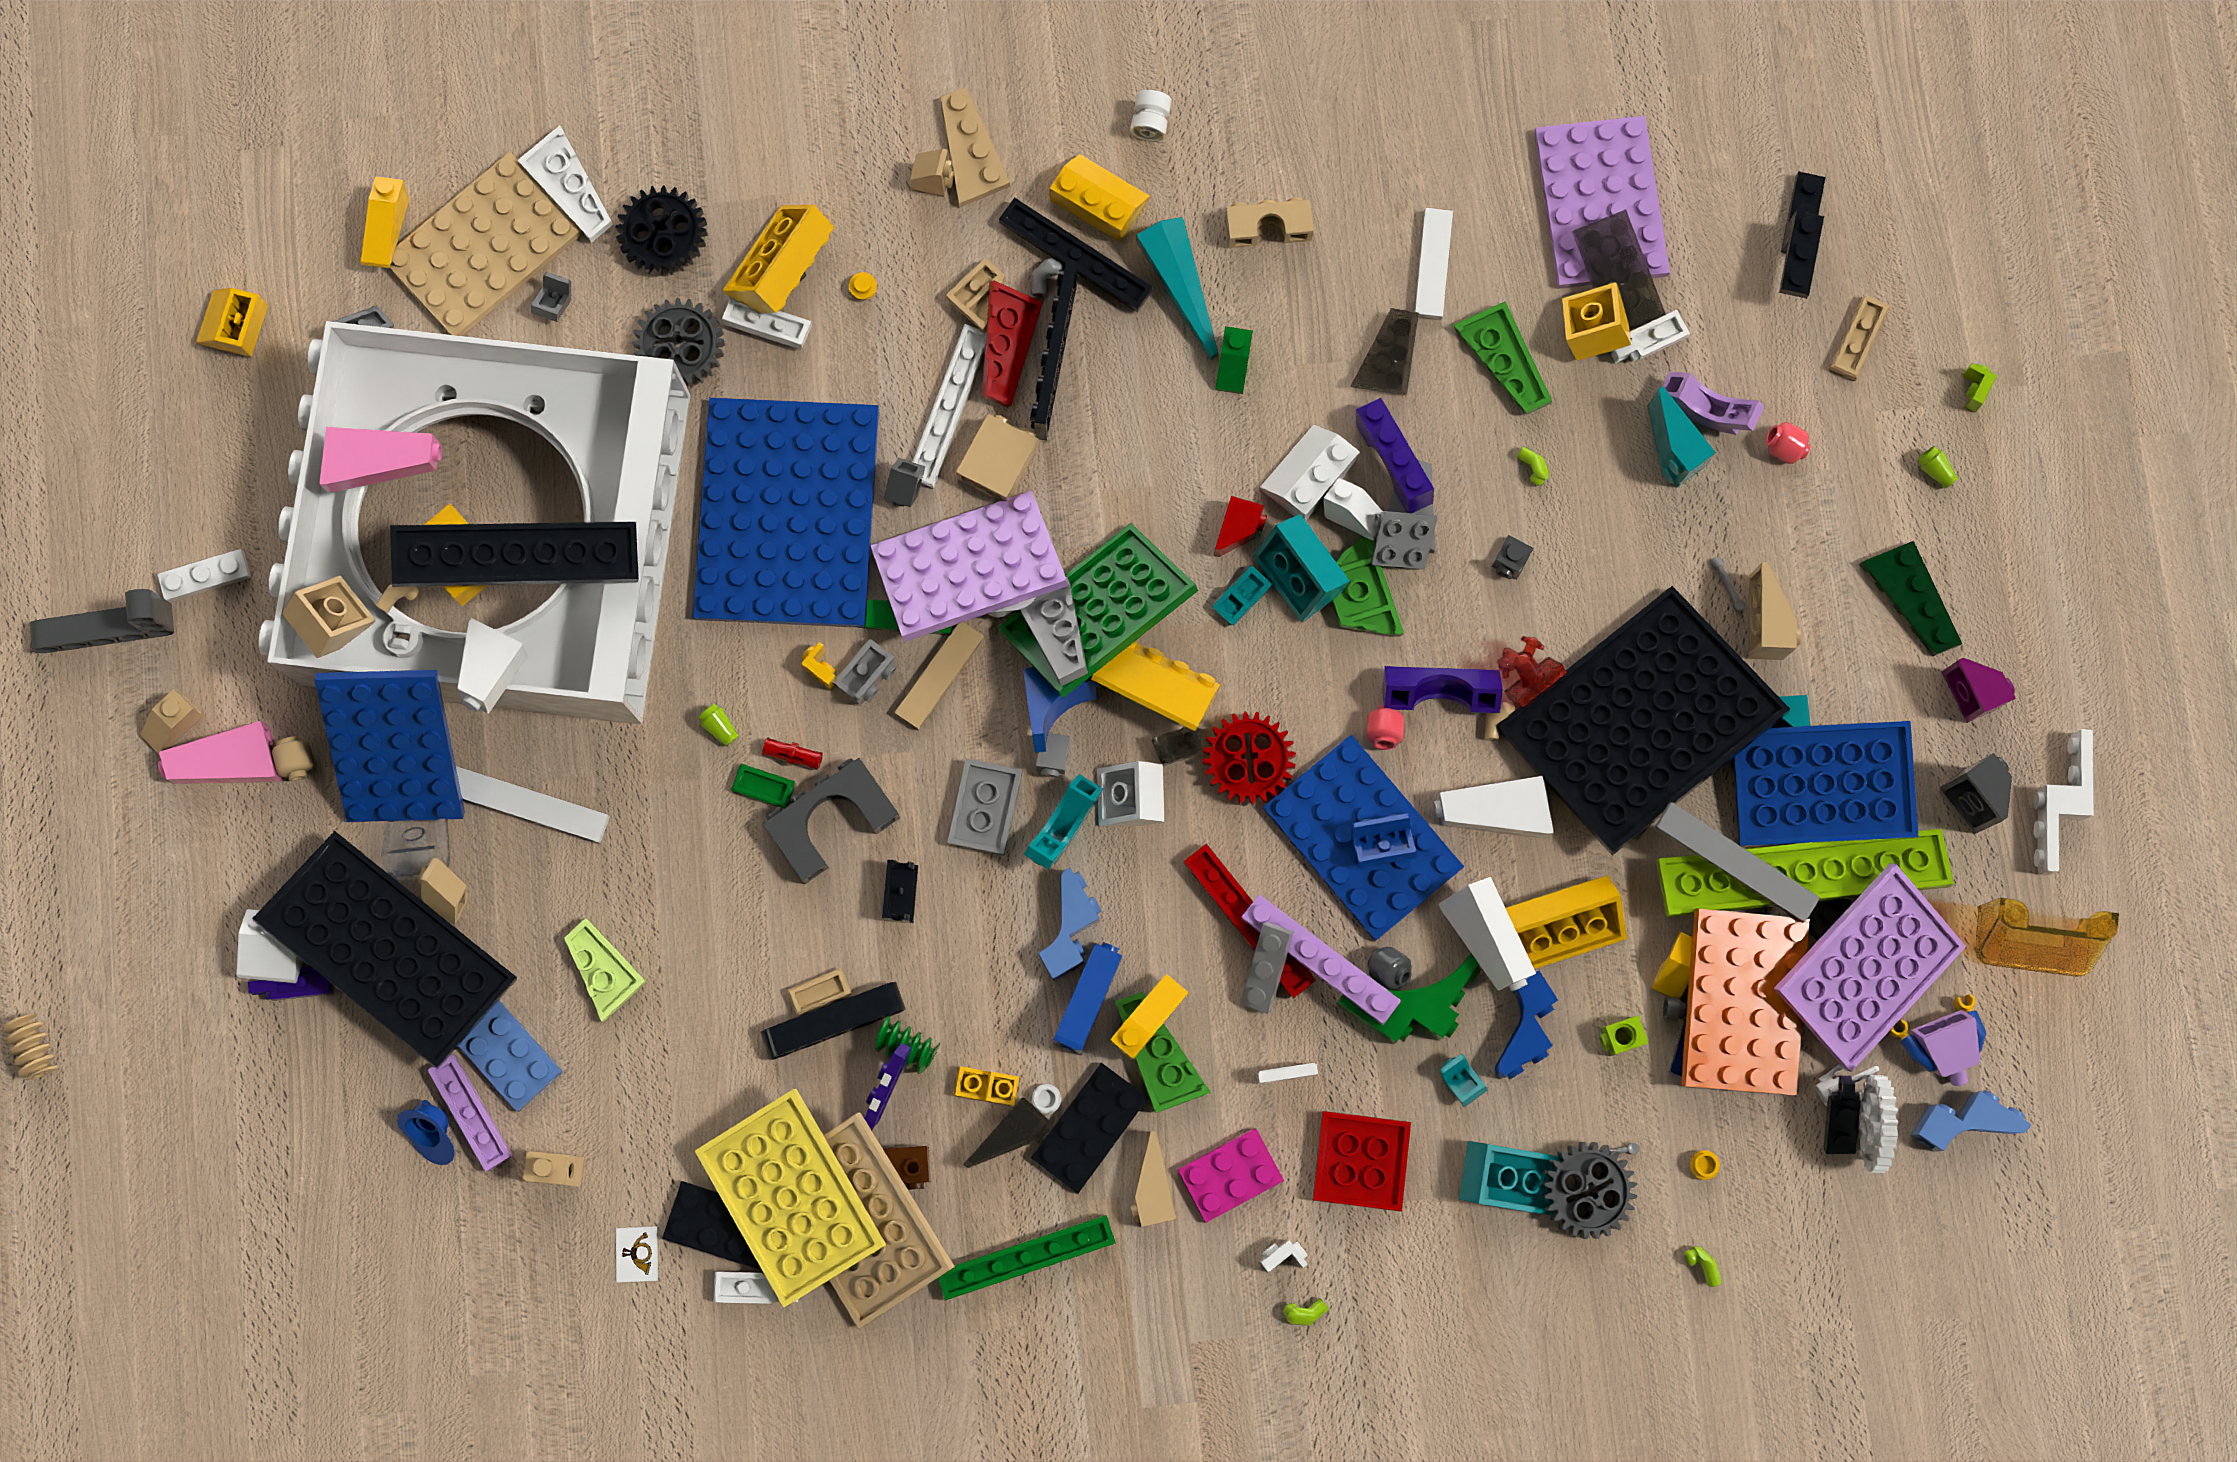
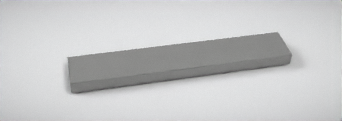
M1673 802L1668 804L1654 827L1802 923L1806 922L1820 899L1819 896Z

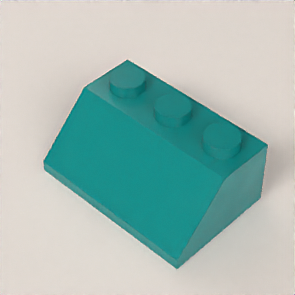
M1301 514L1276 524L1253 555L1301 623L1338 597L1350 582L1344 571L1339 567Z

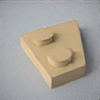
M986 257L946 294L947 300L983 333H986L989 283L995 280L1005 285L1006 282L1005 274Z

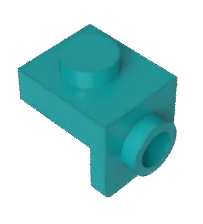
M1463 1054L1448 1059L1439 1070L1444 1084L1463 1107H1466L1488 1091L1484 1082L1469 1066L1467 1058Z

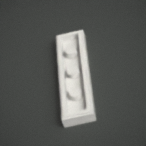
M1425 208L1414 317L1439 320L1443 318L1453 211Z

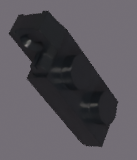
M1839 1076L1838 1091L1832 1092L1831 1096H1828L1823 1144L1826 1154H1856L1861 1100L1859 1092H1855V1082L1852 1081L1851 1076Z

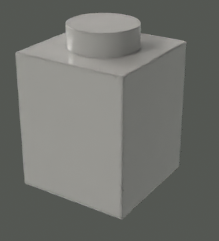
M1048 733L1046 752H1039L1036 762V770L1042 771V776L1058 778L1059 774L1065 775L1070 736Z

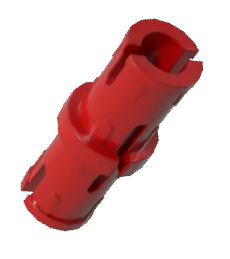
M769 737L765 740L762 750L763 756L784 760L788 765L793 766L795 763L815 770L820 768L823 758V752L799 747V744L795 742L788 744Z

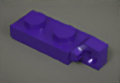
M309 966L301 967L296 983L267 980L248 982L249 994H265L266 1000L273 1001L334 994L333 985Z

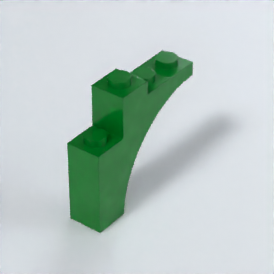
M1471 953L1452 974L1437 983L1414 990H1388L1399 998L1401 1003L1384 1025L1380 1024L1343 995L1336 1005L1392 1044L1397 1043L1399 1039L1402 1042L1406 1040L1413 1029L1409 1025L1410 1022H1413L1440 1041L1444 1036L1450 1038L1458 1027L1459 1023L1455 1020L1459 1014L1449 1007L1451 1005L1456 1007L1465 995L1462 988L1467 981L1473 983L1481 968L1478 967L1479 963Z

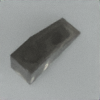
M1023 1097L963 1165L970 1169L1028 1146L1034 1140L1040 1143L1050 1131L1047 1127L1050 1121Z

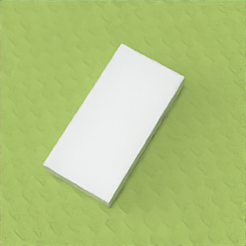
M1309 1063L1259 1071L1256 1075L1259 1085L1317 1076L1318 1070L1317 1064Z

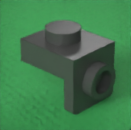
M546 272L543 276V287L531 304V313L558 322L571 302V281Z

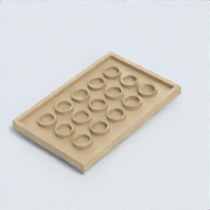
M509 151L399 243L395 248L390 269L450 335L463 336L584 233Z
M859 1112L824 1135L886 1244L883 1248L829 1280L858 1329L955 1267L867 1122Z

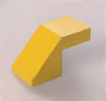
M1683 932L1678 933L1667 960L1662 962L1651 989L1668 997L1680 999L1689 984L1692 949L1691 936Z

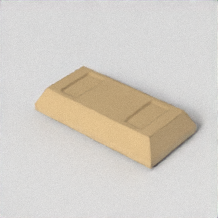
M842 968L787 990L798 1017L853 995Z

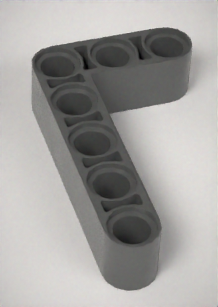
M134 589L125 592L126 607L31 621L32 652L53 653L174 634L172 604L152 590Z

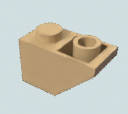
M938 149L916 154L910 179L912 190L945 197L947 187H952L954 171H952L953 161L949 160L948 150Z
M433 857L428 867H423L419 874L418 883L421 884L419 899L449 923L455 925L467 904V885L443 862Z

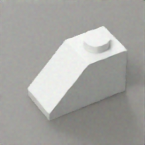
M1338 478L1324 497L1325 518L1374 541L1379 531V526H1376L1374 522L1375 516L1383 511L1364 489Z

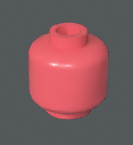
M1789 422L1773 426L1766 437L1769 454L1785 463L1793 464L1799 459H1804L1809 453L1808 433Z
M1384 705L1371 711L1367 716V740L1380 750L1395 748L1404 738V716L1395 709L1384 708Z

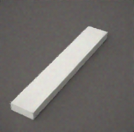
M964 324L912 461L913 463L925 466L921 485L934 489L985 354L986 333H983L979 328Z
M456 766L462 800L601 843L610 818L609 815Z

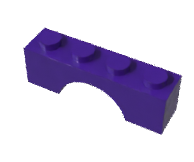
M1382 398L1357 408L1356 426L1368 447H1373L1381 457L1390 475L1395 494L1406 513H1414L1433 504L1434 487Z
M1384 666L1382 687L1384 708L1414 710L1416 705L1422 701L1443 698L1461 703L1470 712L1500 713L1503 692L1500 670Z

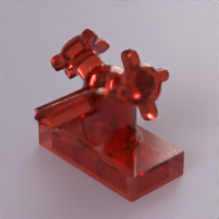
M1523 636L1521 638V641L1526 643L1523 651L1517 652L1511 648H1504L1502 657L1497 660L1499 670L1502 672L1504 679L1509 678V672L1514 669L1518 673L1520 679L1504 690L1509 700L1521 707H1524L1567 673L1562 663L1550 657H1546L1538 664L1533 655L1537 648L1544 650L1545 646L1537 638Z

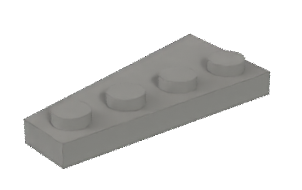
M1066 577L1068 586L1037 596L1030 605L1019 609L1061 686L1088 673L1068 577Z

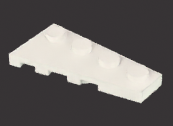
M560 125L518 159L522 167L591 242L613 225Z

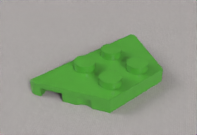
M1361 535V538L1336 560V563L1350 580L1339 596L1332 600L1340 628L1397 637L1403 636L1404 631L1382 567L1371 565L1375 549L1373 540Z

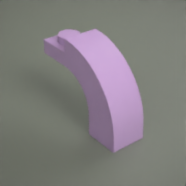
M1669 372L1662 385L1690 420L1710 429L1737 435L1739 430L1753 431L1765 407L1758 400L1735 399L1720 395L1701 384L1691 373Z

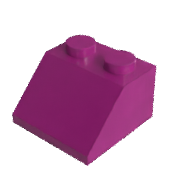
M1962 658L1941 671L1967 723L1991 713L2016 699L2012 682L2005 678L2003 672Z

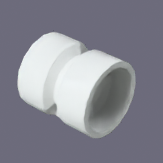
M1155 90L1139 91L1134 107L1137 114L1133 115L1130 127L1131 134L1147 141L1163 140L1168 124L1166 118L1170 114L1171 97Z

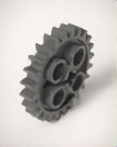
M677 298L673 306L666 299L665 308L663 309L655 304L656 313L652 314L646 311L645 314L648 320H638L642 330H634L635 336L639 339L632 341L634 348L639 349L634 352V355L659 358L663 353H670V359L674 360L684 382L687 381L690 388L693 387V379L704 383L702 374L705 373L712 376L710 367L720 366L716 357H724L723 351L719 349V347L725 346L724 339L719 338L724 335L722 328H716L720 324L718 319H711L713 314L710 309L703 312L702 303L697 304L693 308L691 299H688L686 304L682 305L680 299ZM696 325L700 327L695 334L686 333L690 326ZM662 327H671V331L668 334H658ZM678 340H683L680 343V347H675L678 344ZM701 341L704 342V344H702V345H698V344H697V343H700ZM656 342H660V343H661V344H658L657 346H654V343H656ZM697 352L700 354L695 361L686 360L690 353Z
M1579 1142L1578 1150L1574 1145H1568V1154L1564 1151L1557 1152L1560 1161H1549L1554 1168L1553 1171L1544 1170L1543 1172L1550 1178L1549 1182H1541V1186L1548 1188V1192L1542 1194L1541 1198L1549 1199L1550 1201L1544 1207V1210H1554L1550 1220L1558 1221L1561 1219L1558 1228L1566 1230L1569 1227V1235L1576 1236L1579 1232L1580 1238L1587 1239L1590 1233L1593 1239H1599L1600 1231L1603 1235L1610 1236V1226L1620 1230L1621 1226L1618 1220L1629 1221L1628 1216L1624 1213L1625 1210L1635 1209L1628 1203L1629 1199L1637 1198V1195L1630 1193V1188L1637 1186V1183L1629 1182L1628 1180L1634 1174V1171L1624 1170L1623 1168L1627 1165L1628 1161H1617L1620 1152L1612 1151L1609 1154L1608 1145H1602L1599 1149L1598 1142H1591L1588 1148L1586 1142ZM1595 1163H1598L1601 1167V1174L1598 1178H1594L1591 1172ZM1571 1174L1575 1178V1185L1571 1190H1568L1565 1186V1179ZM1608 1179H1612L1611 1184L1591 1190L1589 1192L1590 1196L1579 1195L1570 1202H1566L1567 1197L1587 1191L1589 1189L1588 1185L1598 1186ZM1609 1190L1612 1193L1613 1200L1609 1206H1606L1603 1202V1196ZM1581 1202L1586 1205L1587 1209L1586 1214L1582 1218L1577 1215L1576 1211L1577 1206Z

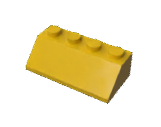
M814 204L781 205L722 291L759 313H777L785 306L786 299L791 291L799 285L803 273L814 263L815 256L820 248L828 242L829 235L835 228L834 225Z
M1137 640L1094 673L1091 680L1193 731H1196L1207 715L1221 685L1215 682L1212 676L1205 673L1198 674L1190 670L1186 663L1179 660L1172 661L1164 657L1160 650L1152 647L1146 648L1138 644Z
M1608 875L1505 908L1534 969L1627 939L1621 895Z

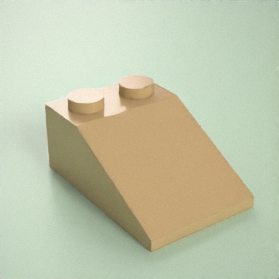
M1761 562L1749 575L1748 659L1784 660L1800 645L1801 630L1797 629V619L1769 563Z

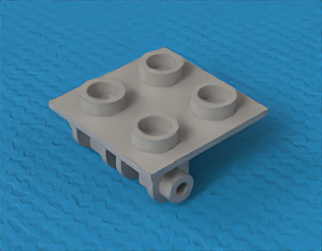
M1390 511L1376 514L1374 522L1376 526H1379L1371 565L1425 569L1437 516Z

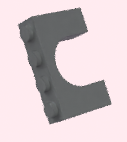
M860 758L846 760L838 767L839 771L831 777L829 775L823 776L814 783V789L808 793L804 791L798 793L790 800L791 805L783 810L777 808L766 816L767 821L763 823L764 827L804 884L829 868L808 835L809 818L820 804L832 799H842L853 803L862 812L876 834L901 818Z

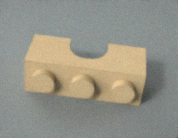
M1293 197L1284 202L1263 200L1259 204L1251 205L1245 202H1238L1226 208L1225 218L1229 248L1257 246V230L1264 224L1278 226L1282 230L1284 243L1312 241L1314 229L1310 199L1303 200L1301 197Z

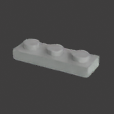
M1268 921L1263 924L1241 1004L1266 1014L1271 1011L1294 931Z

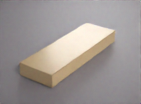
M1863 295L1829 370L1853 381L1858 378L1890 305L1868 295Z

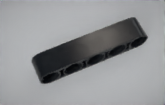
M890 982L769 1027L760 1033L769 1059L774 1060L885 1019L888 1015L893 1016L906 1010L897 983Z

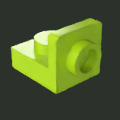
M1971 363L1962 375V377L1973 382L1965 395L1969 398L1965 408L1976 412L1983 405L1997 375L1984 365Z

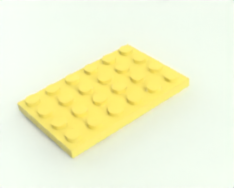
M792 1089L695 1150L696 1155L783 1308L886 1246L797 1089Z

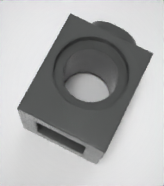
M898 458L890 470L884 499L892 501L897 506L911 507L919 495L925 466Z

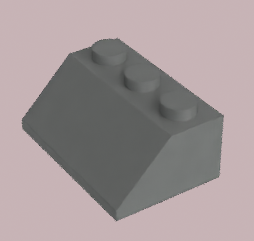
M1994 753L1968 766L1940 787L1975 834L2008 818L2012 776L2008 772L2009 767L2007 763Z

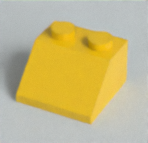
M1616 282L1562 298L1566 341L1577 361L1631 345L1629 323Z

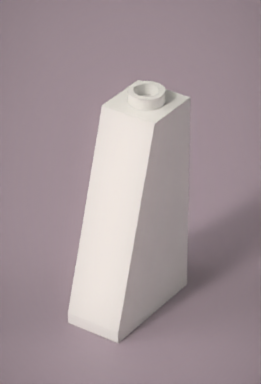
M1543 776L1440 792L1437 796V801H1433L1435 817L1440 818L1441 824L1445 826L1542 838L1549 837L1554 833Z
M1491 877L1467 885L1438 904L1498 991L1510 987L1511 991H1515L1528 985L1526 979L1535 975L1536 972Z

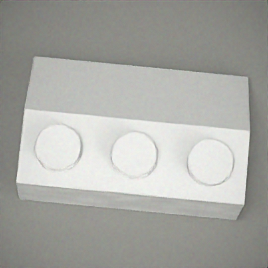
M1313 425L1260 486V489L1293 516L1301 514L1306 521L1324 500L1325 495L1338 478L1342 479L1356 463L1360 451L1337 433Z

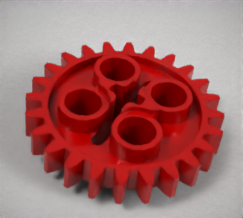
M1244 711L1241 720L1235 714H1232V723L1229 724L1225 719L1221 720L1222 730L1213 727L1212 731L1216 738L1209 736L1206 738V742L1212 747L1203 748V753L1210 757L1203 759L1202 764L1211 768L1207 769L1204 774L1205 776H1214L1210 782L1211 787L1217 784L1221 786L1218 795L1223 794L1225 791L1229 792V802L1234 796H1238L1239 805L1243 804L1245 798H1249L1251 805L1254 806L1256 797H1259L1263 803H1266L1267 793L1275 798L1277 796L1276 787L1281 790L1286 788L1282 779L1291 780L1292 775L1286 770L1295 769L1296 764L1288 761L1296 756V752L1288 751L1294 742L1284 741L1288 731L1280 733L1277 731L1280 725L1279 721L1272 726L1269 725V715L1261 721L1259 720V712L1255 713L1253 719H1249L1247 712ZM1246 733L1250 735L1251 757H1256L1252 763L1254 779L1252 784L1248 782L1247 760L1242 759L1246 754L1244 734ZM1257 737H1265L1268 739L1270 746L1264 750L1259 749L1255 746L1254 740ZM1230 739H1236L1240 742L1241 749L1231 752L1226 748L1225 743ZM1261 765H1267L1272 769L1273 774L1269 778H1262L1258 775L1257 768ZM1238 767L1243 771L1244 777L1240 780H1233L1229 777L1228 770Z

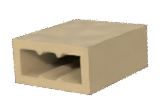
M987 414L959 465L956 476L957 480L999 501L1004 500L1007 502L1014 494L1039 447L1038 438L1035 437L1036 434L1027 428L1021 427L1018 429L1010 425L1011 422L1001 415L994 417Z

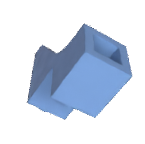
M1071 868L1063 871L1061 875L1062 926L1060 933L1049 947L1038 953L1053 981L1084 964L1082 956L1086 953L1078 939L1072 941L1071 937L1099 922L1098 913L1102 912L1095 898L1091 897L1088 899L1083 888L1087 887L1080 872L1073 873Z
M1983 1090V1092L1978 1091L1970 1094L1957 1117L1955 1116L1956 1111L1945 1104L1929 1105L1912 1131L1911 1136L1935 1152L1944 1151L1950 1141L1965 1130L2017 1134L2027 1132L2032 1124L2024 1120L2025 1115L2013 1107L2007 1109L1998 1103L2000 1099L1996 1095Z

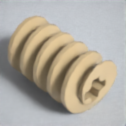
M37 1013L16 1018L2 1027L4 1033L10 1034L6 1038L7 1044L14 1045L10 1049L11 1055L18 1056L14 1060L15 1066L22 1067L18 1071L19 1077L26 1078V1080L43 1077L59 1068L58 1065L48 1066V1062L55 1058L54 1054L44 1055V1051L50 1048L51 1045L50 1043L40 1044V1040L45 1038L47 1033L36 1032V1029L43 1025L42 1021H32L37 1016Z

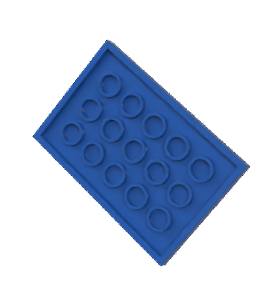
M437 670L316 673L314 682L346 822L463 819L465 810Z
M1911 721L1770 728L1733 758L1739 846L1919 837Z
M1352 734L1263 807V810L1374 941H1377L1464 868V865ZM1408 813L1410 829L1417 851L1416 858L1359 868L1351 840L1352 823L1363 819L1372 820L1384 818L1391 814L1400 815Z

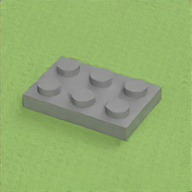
M966 758L947 844L1004 856L1023 770Z

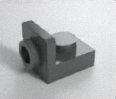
M1508 535L1491 567L1495 568L1496 573L1506 579L1514 578L1517 580L1534 548Z

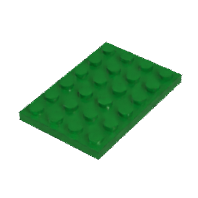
M1130 523L1065 574L1071 586L1088 671L1087 674L1061 686L1020 610L1000 625L998 629L1048 684L1064 698L1199 590L1190 578Z

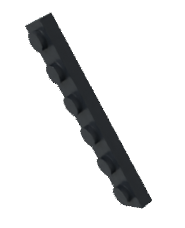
M1015 197L999 218L1001 225L1064 266L1066 261L1077 263L1078 275L1137 313L1153 292L1151 285Z

